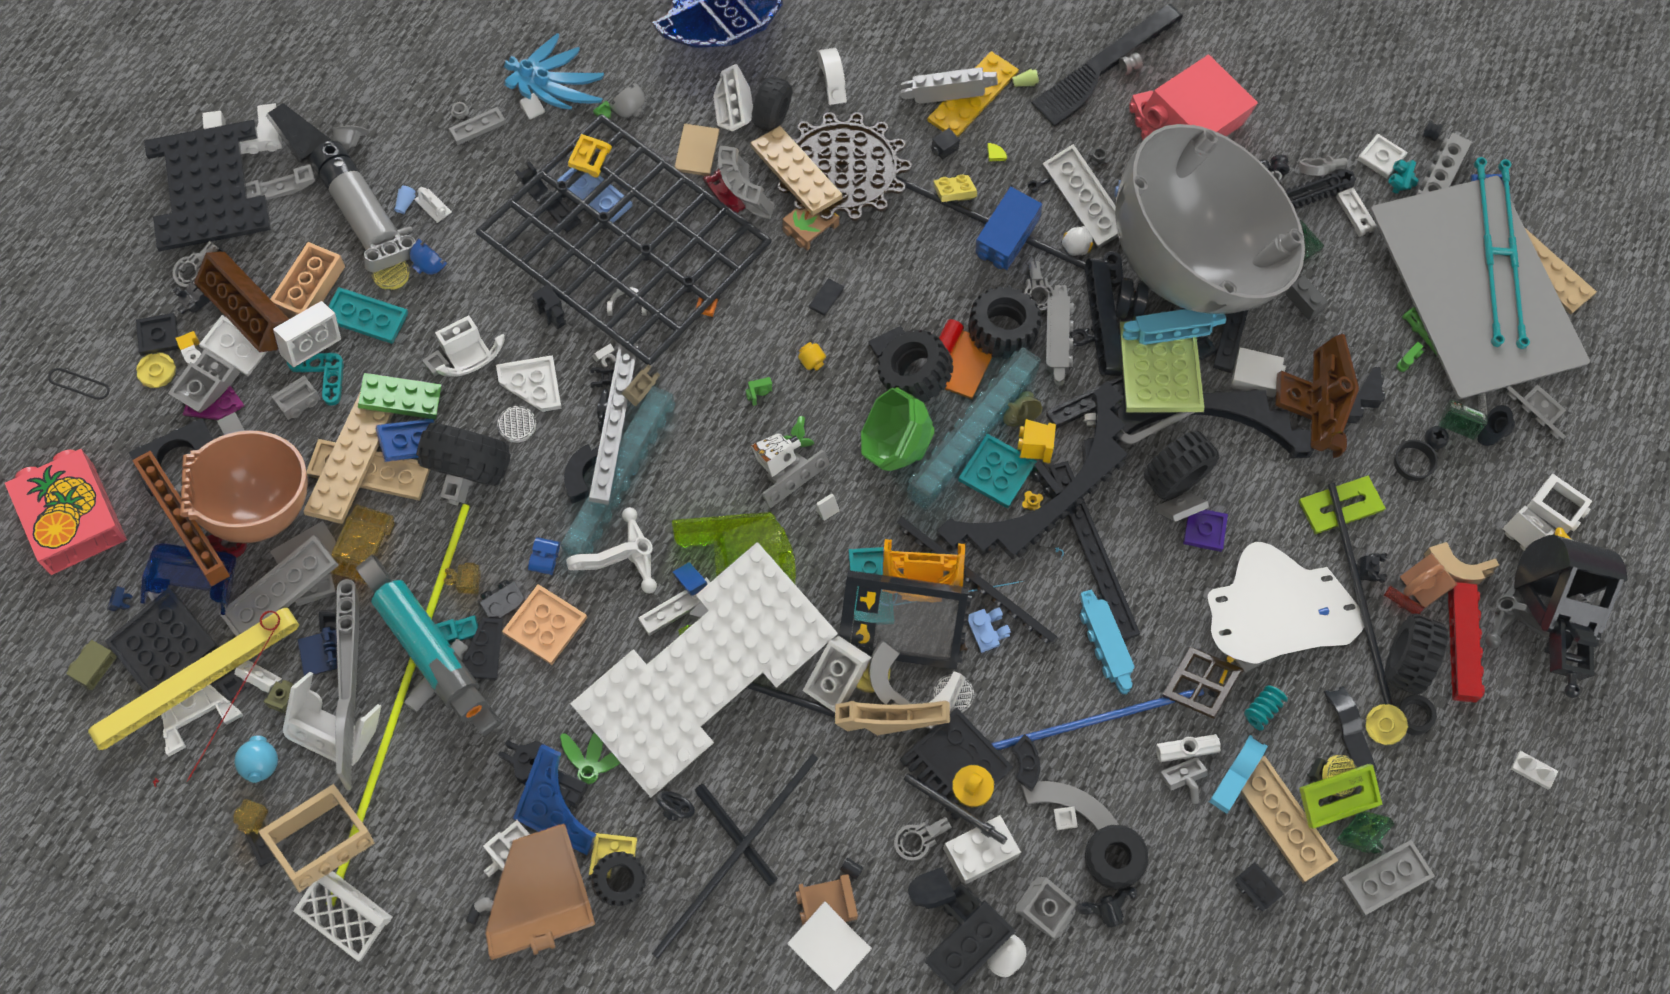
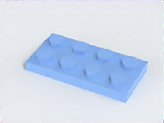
M569 169L557 181H566L577 169ZM585 173L569 190L583 200L604 178L600 175L595 178L589 173ZM610 184L589 205L599 213H607L624 195ZM629 201L610 221L614 223L633 206L632 202Z

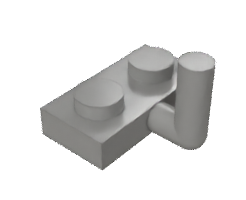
M1198 757L1161 771V778L1171 791L1187 784L1190 788L1191 803H1199V789L1195 781L1208 776V773Z

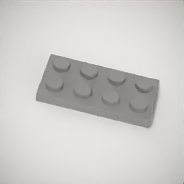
M1410 840L1349 873L1340 880L1361 914L1365 916L1435 876L1413 841Z

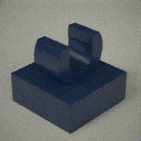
M116 586L112 591L107 610L129 609L130 605L124 604L123 599L131 600L133 596L129 593L124 594L125 588Z

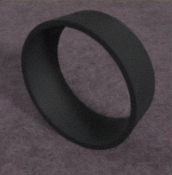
M1413 439L1403 442L1398 447L1394 457V466L1397 472L1405 479L1411 481H1420L1427 478L1435 471L1438 464V458L1434 449L1421 440ZM1406 448H1415L1422 451L1430 461L1428 474L1415 476L1406 472L1399 464V452Z

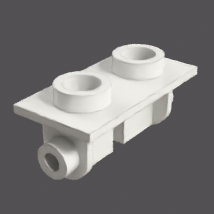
M420 187L417 190L418 197L414 200L437 223L452 213L429 189Z

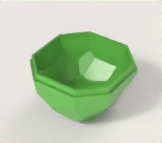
M897 387L889 389L878 397L861 431V454L882 470L888 471L908 466L916 460H921L934 435L933 422L924 402Z

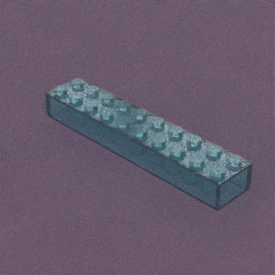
M1024 347L1019 352L1015 351L1012 354L1009 364L1002 366L999 376L992 378L988 384L989 388L979 394L975 405L971 404L965 413L966 416L963 419H958L954 425L955 429L952 432L949 431L943 438L944 442L942 445H937L932 451V457L929 460H924L918 474L914 473L908 481L910 484L907 488V498L927 511L976 451L986 434H989L1003 418L1005 411L1009 408L1008 403H1014L1037 376L1041 362L1039 357Z

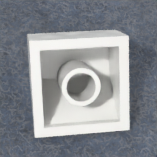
M1526 506L1503 528L1505 535L1511 540L1515 539L1518 541L1524 551L1535 540L1547 535H1553L1555 532L1552 527Z

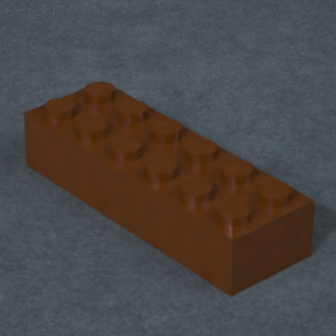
M225 251L206 253L195 279V285L259 352L278 350L273 329L288 321L289 318Z

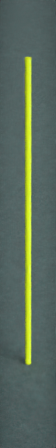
M462 504L426 609V613L431 620L470 508L466 504ZM411 657L356 814L362 823L416 667ZM354 824L349 838L359 832ZM349 861L338 867L336 874L344 879ZM337 896L331 897L333 907L335 906Z

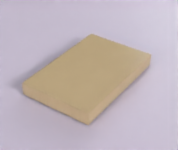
M684 124L675 168L683 173L710 176L719 129Z

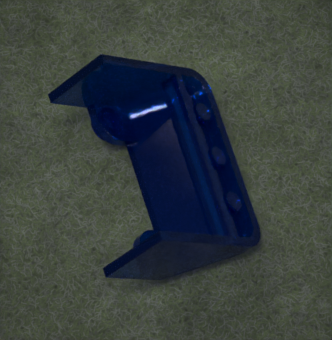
M165 543L157 544L153 547L142 576L140 603L145 604L149 592L159 594L164 592L169 585L210 591L209 597L215 602L221 603L220 615H225L231 596L236 557L231 553L215 551L224 564L229 577L211 587L185 546Z

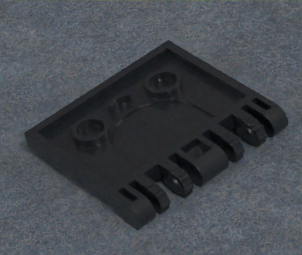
M958 708L950 713V723L937 725L900 759L901 763L906 767L918 756L919 758L909 766L908 770L910 772L915 771L923 762L927 768L916 779L922 781L932 771L934 774L924 784L936 792L945 785L947 788L941 793L944 797H947L950 793L954 795L953 780L956 773L963 767L978 765L985 768L991 774L994 786L1013 769V766ZM956 798L952 800L956 805L959 803ZM960 804V805H959L961 808H963V809L966 810V811H968V810L971 808V807H967V806H965V805H963V804ZM953 812L950 814L955 821L961 818Z

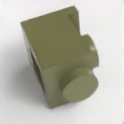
M283 680L282 683L276 681L267 699L265 698L263 702L268 708L286 714L291 687L294 684Z

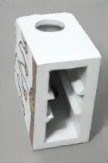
M775 434L751 445L758 462L773 477L796 460L793 450L801 446V443L797 436L786 440L781 434Z

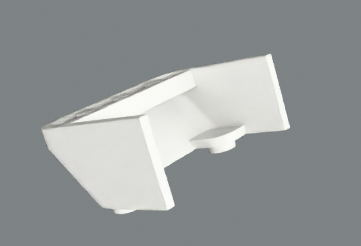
M309 672L291 687L283 733L289 740L336 762V716L321 710V697L310 690L313 673ZM379 704L366 716L361 717L356 722V725H354L352 766L360 759L376 731L381 705Z

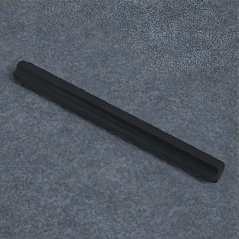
M700 784L695 788V793L738 846L745 838L744 834L704 784ZM750 844L743 854L767 885H773L777 882L776 875Z

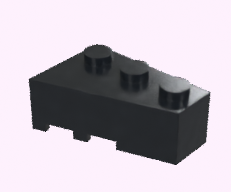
M284 103L266 115L299 162L311 155L313 150L319 145L331 141L330 138Z

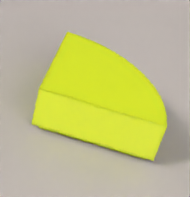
M988 143L989 161H1007V155L1000 146Z

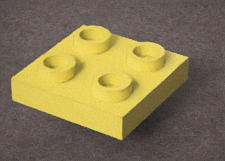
M958 175L953 178L942 177L939 180H934V188L941 202L964 201L977 197V190L969 175Z

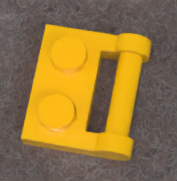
M581 134L568 161V167L589 173L592 177L597 178L601 172L600 168L605 157L610 153L612 146L606 142ZM596 148L600 149L601 151L594 166L589 165Z

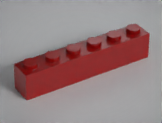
M1456 582L1458 585L1448 591L1452 700L1477 702L1485 693V687L1482 685L1484 668L1481 666L1483 649L1480 647L1482 630L1479 628L1481 611L1478 610L1480 592L1477 591V584Z

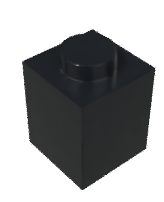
M948 128L932 139L931 150L935 156H939L943 160L959 149L960 139Z

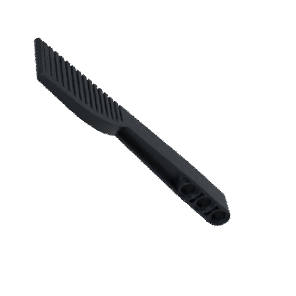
M1172 4L1166 5L1091 58L1085 65L1083 64L1082 67H1079L1078 70L1076 69L1071 75L1069 74L1045 93L1038 96L1031 104L1054 127L1088 102L1096 89L1099 77L1118 65L1121 57L1142 42L1148 44L1147 42L1151 39L1159 37L1160 33L1172 28L1176 22L1179 23L1183 15Z

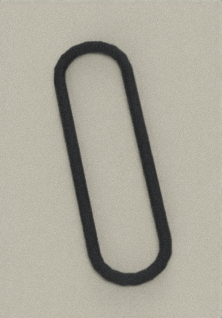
M55 368L48 374L50 383L94 399H104L110 392L107 384L63 368ZM60 370L105 386L107 393L102 397L87 394L53 382L51 374L54 371Z

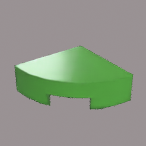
M607 100L593 110L597 117L603 114L610 119L611 108Z

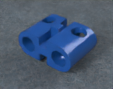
M536 537L528 570L553 575L556 558H558L560 542Z

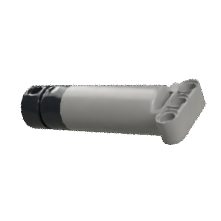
M328 141L316 147L311 153L309 160L365 248V269L369 272H378L409 260L410 250L415 243V239L407 235L413 231L412 227H404L399 230L395 228L340 142Z

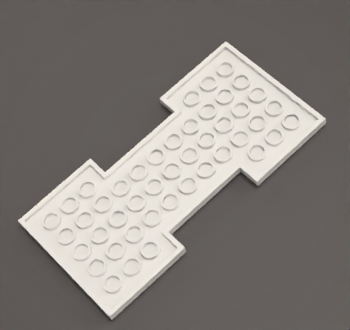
M758 542L696 594V597L709 611L654 659L646 664L633 649L570 703L651 798L714 743L701 728L702 725L762 673L777 688L838 634Z

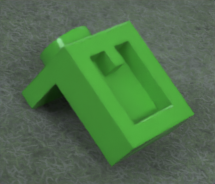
M767 377L748 382V389L745 392L747 400H751L753 406L757 405V394L764 396L769 391H772L771 378Z

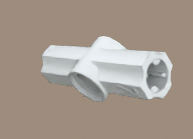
M1216 734L1197 738L1186 737L1183 740L1156 744V754L1159 762L1191 759L1197 756L1220 753L1221 751L1220 741ZM1184 745H1189L1192 748V752L1186 751Z

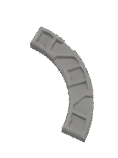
M1037 781L1035 788L1031 792L1021 784L1027 805L1055 803L1066 807L1074 806L1075 811L1088 819L1097 831L1108 825H1119L1103 804L1076 787L1058 782Z

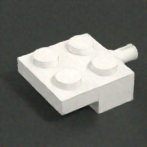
M518 820L483 845L493 861L489 867L483 870L488 877L498 869L503 871L512 841L530 835Z

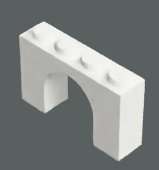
M276 103L257 106L258 139L240 142L241 154H257L259 151L266 150L273 152L282 148L280 135L266 117L268 112L277 107ZM221 111L203 113L204 129L225 125V119Z

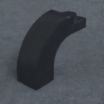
M589 444L583 446L572 455L567 463L564 482L571 504L589 497L584 477L587 470L596 464L599 445L591 450Z

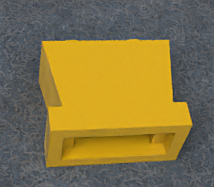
M1026 419L1024 426H1020L1019 431L1020 438L1017 450H1021L1020 458L1043 459V462L1050 463L1054 449L1056 424L1048 423V425Z

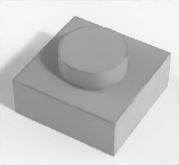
M438 350L422 360L434 377L439 374L435 368L443 364L447 368L450 367L448 361Z

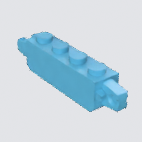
M1187 309L1137 316L1135 321L1124 323L1123 330L1125 331H1123L1122 337L1125 340L1138 339L1140 344L1147 345L1207 336L1212 333L1213 326L1226 322L1225 314H1207Z
M1092 589L1082 592L1080 599L1083 608L1080 613V619L1083 624L1087 625L1089 630L1087 635L1090 642L1095 644L1097 659L1103 663V674L1105 678H1109L1111 683L1115 682L1121 694H1127L1133 685L1130 675L1135 666L1107 601L1098 600Z

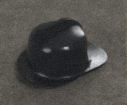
M1499 405L1489 412L1478 429L1477 441L1481 445H1494L1503 437H1507L1513 432L1515 420L1511 408L1506 405Z

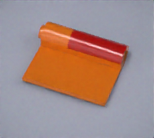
M949 319L939 336V339L949 351L953 359L952 365L954 366L953 373H950L952 377L950 382L946 383L947 387L945 389L973 399L990 364L992 354H985L982 352V348L978 349L974 345L975 341L971 340L970 333L964 331L963 325L956 320Z

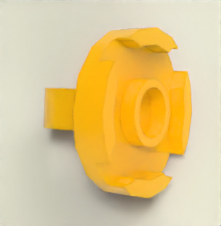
M969 765L961 768L953 780L955 798L967 807L984 805L990 800L994 791V781L991 774L985 768L978 765Z

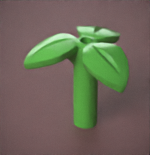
M803 416L798 417L791 434L792 436H797L801 443L800 447H808L813 445L814 441L809 438H803L805 435V418ZM788 435L783 436L786 440L792 438V436Z

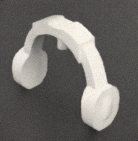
M630 287L634 292H638V289ZM619 289L612 295L610 301H607L608 316H613L615 300L620 295L625 294ZM642 307V316H647V310Z

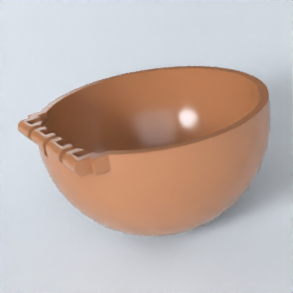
M262 431L234 432L210 441L199 450L191 451V454L183 455L180 515L182 517H189V520H195L203 529L220 539L236 543H253L269 539L285 530L295 520L303 507L308 486L305 463L294 445L280 436Z

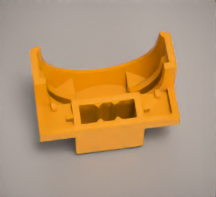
M885 539L883 575L963 587L965 544H958V555L891 551L892 540ZM899 568H904L903 574L898 570ZM944 571H949V573L943 577ZM882 590L887 591L889 593H896L895 591ZM897 592L902 596V599L909 601L942 602V598Z

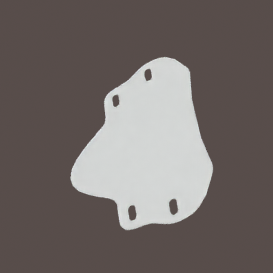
M1254 542L1245 548L1240 557L1233 584L1212 589L1208 594V602L1212 612L1211 633L1216 645L1223 653L1230 657L1253 664L1300 650L1321 646L1347 645L1364 628L1359 606L1328 567L1313 570L1304 569L1285 553L1264 542ZM1331 575L1333 577L1332 581L1323 582L1321 580L1322 576ZM1226 596L1228 601L1218 603L1215 599ZM1354 604L1356 608L1346 611L1343 607L1344 605ZM1329 608L1328 615L1319 614V609ZM1229 629L1231 631L1230 635H1219L1220 630Z

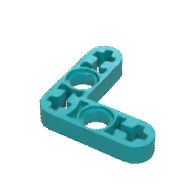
M317 353L306 360L307 366L304 365V361L293 368L287 362L289 369L293 372H324L322 389L324 402L330 406L340 402L344 362L339 354ZM334 359H337V363H335V365L332 366L331 363L334 361ZM313 360L321 361L316 367L310 365ZM332 376H337V377H338V381H337V382H335V383H329V382H328V380H329L330 377H332ZM330 388L333 389V393L335 395L332 398V400H329V398L327 397L331 395Z

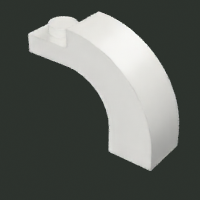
M837 49L817 50L819 66L825 78L829 105L847 102L845 78Z

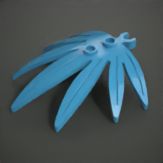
M559 33L538 48L528 59H524L519 63L515 57L511 56L509 62L505 61L504 68L514 71V73L505 79L504 85L510 89H514L518 85L519 92L530 100L532 95L529 88L544 102L563 109L571 110L572 106L566 105L554 97L575 103H600L602 101V98L591 96L557 83L588 84L601 80L604 73L548 72V70L570 62L579 53L580 48L576 47L546 59L553 51L558 41Z

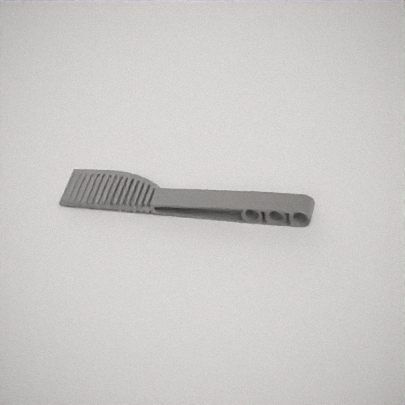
M345 579L337 585L336 629L339 700L336 710L335 740L336 773L346 790H350L359 644V592L352 580Z

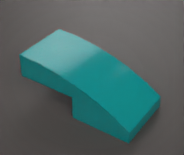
M475 615L458 621L451 619L435 624L448 643H453L456 639L461 641L473 638L478 628Z

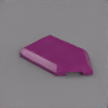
M229 386L214 403L201 413L185 405L183 416L220 420L240 410L245 405L233 388Z

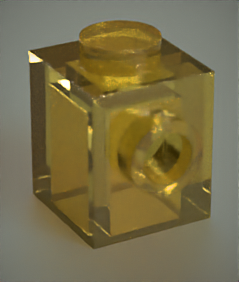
M244 798L241 806L234 812L233 822L238 826L237 830L245 834H250V832L258 834L269 810L264 805Z

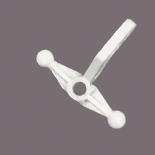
M626 508L622 513V518L628 522V542L598 554H578L566 560L569 570H597L628 558L636 565L643 578L642 590L650 594L657 588L656 581L651 578L650 553L653 549L652 544L643 536L635 521L637 519V512L634 508Z

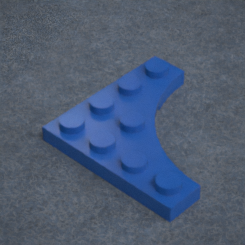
M543 744L539 747L513 819L537 831L565 824L572 848L587 855L592 848L597 834L584 827L566 806L558 781V766L561 753Z

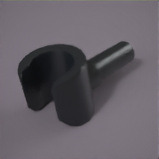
M1050 178L1040 182L1031 180L1028 182V188L1035 186L1031 193H1036L1039 187L1051 180Z

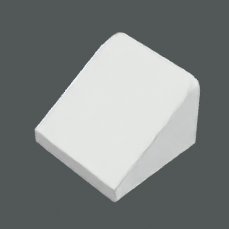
M534 93L531 94V100L526 97L520 100L521 108L530 120L545 113L541 102Z
M833 494L817 502L816 511L824 521L839 512V507Z

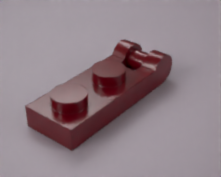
M720 170L715 171L711 176L707 175L703 178V181L715 197L736 213L745 209V204L742 200L736 197L724 183ZM718 180L720 183L715 185L714 182Z

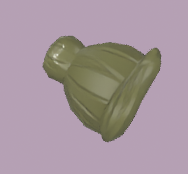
M1030 391L1022 392L1014 403H1008L1009 408L1005 411L1003 421L1006 425L1012 427L1024 425L1026 419L1033 421L1042 412L1041 402L1034 398V394Z

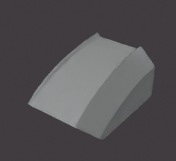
M1038 877L1030 883L1029 888L1017 903L1016 912L1039 930L1056 939L1063 934L1074 917L1077 903L1047 877Z

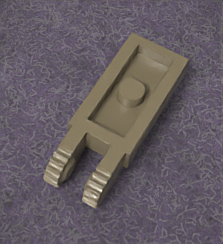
M649 364L636 375L621 393L634 406L640 403L660 376L658 372L653 374L652 377L647 374L651 368Z

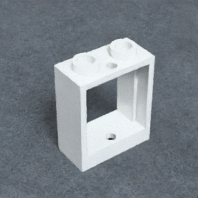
M1552 474L1527 507L1554 527L1563 528L1567 534L1570 530L1574 532L1581 523L1578 520L1580 517L1584 518L1591 509L1588 506L1592 500ZM1552 488L1580 507L1571 521L1542 502Z

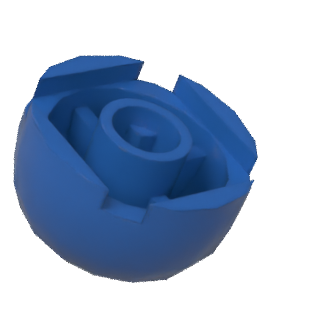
M418 239L410 250V259L414 263L412 268L419 274L422 271L428 275L440 272L448 263L445 260L441 263L442 259L426 243L421 245L422 240Z

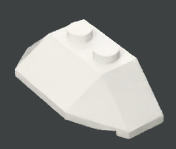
M737 64L721 71V78L713 96L717 125L729 131H734L748 124L751 121L753 109L750 87Z

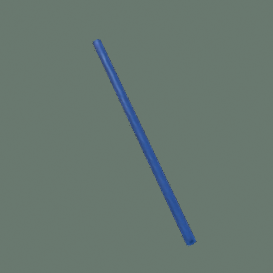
M1203 688L1198 696L1204 695ZM1195 689L1178 694L1190 699ZM1162 697L1025 735L1031 741L1175 702ZM1023 735L991 744L997 750L1015 746Z

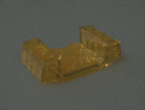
M356 504L333 548L331 556L339 565L330 574L367 585L356 567L371 554L376 556L384 536H390L395 525L393 515Z

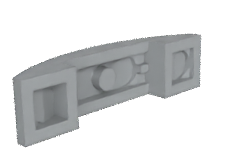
M309 164L293 169L294 174L261 184L258 180L246 183L247 197L252 198L265 195L266 199L269 200L294 194L315 181L312 165Z

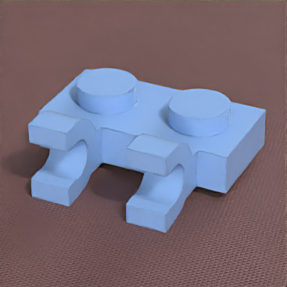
M1000 607L990 611L988 614L985 609L969 614L968 624L981 653L999 647L1000 643L998 640L1010 636L1009 633L1011 631L1008 625L999 628L997 631H994L991 622L1002 619L1003 613Z

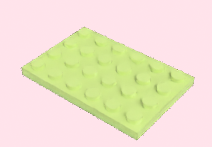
M1130 321L1120 322L1126 412H1204L1197 337L1143 345L1139 343L1138 339L1125 340L1122 337L1123 331H1125L1123 330L1124 323Z

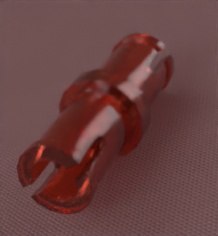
M1392 585L1389 586L1384 596L1397 603L1399 608L1402 609L1403 607L1412 614H1421L1425 608L1409 598L1410 596H1406L1392 587Z

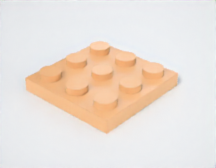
M538 584L502 630V633L553 665L585 622L587 615Z

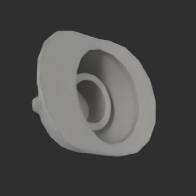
M347 125L330 128L333 130V141L340 142L345 150L355 147L360 136L369 134L367 129L359 126Z

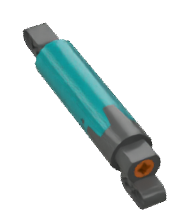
M371 554L356 567L366 584L375 593L371 603L447 709H453L462 722L471 720L476 729L486 737L502 722L478 691L480 685L404 581L393 580L382 563Z

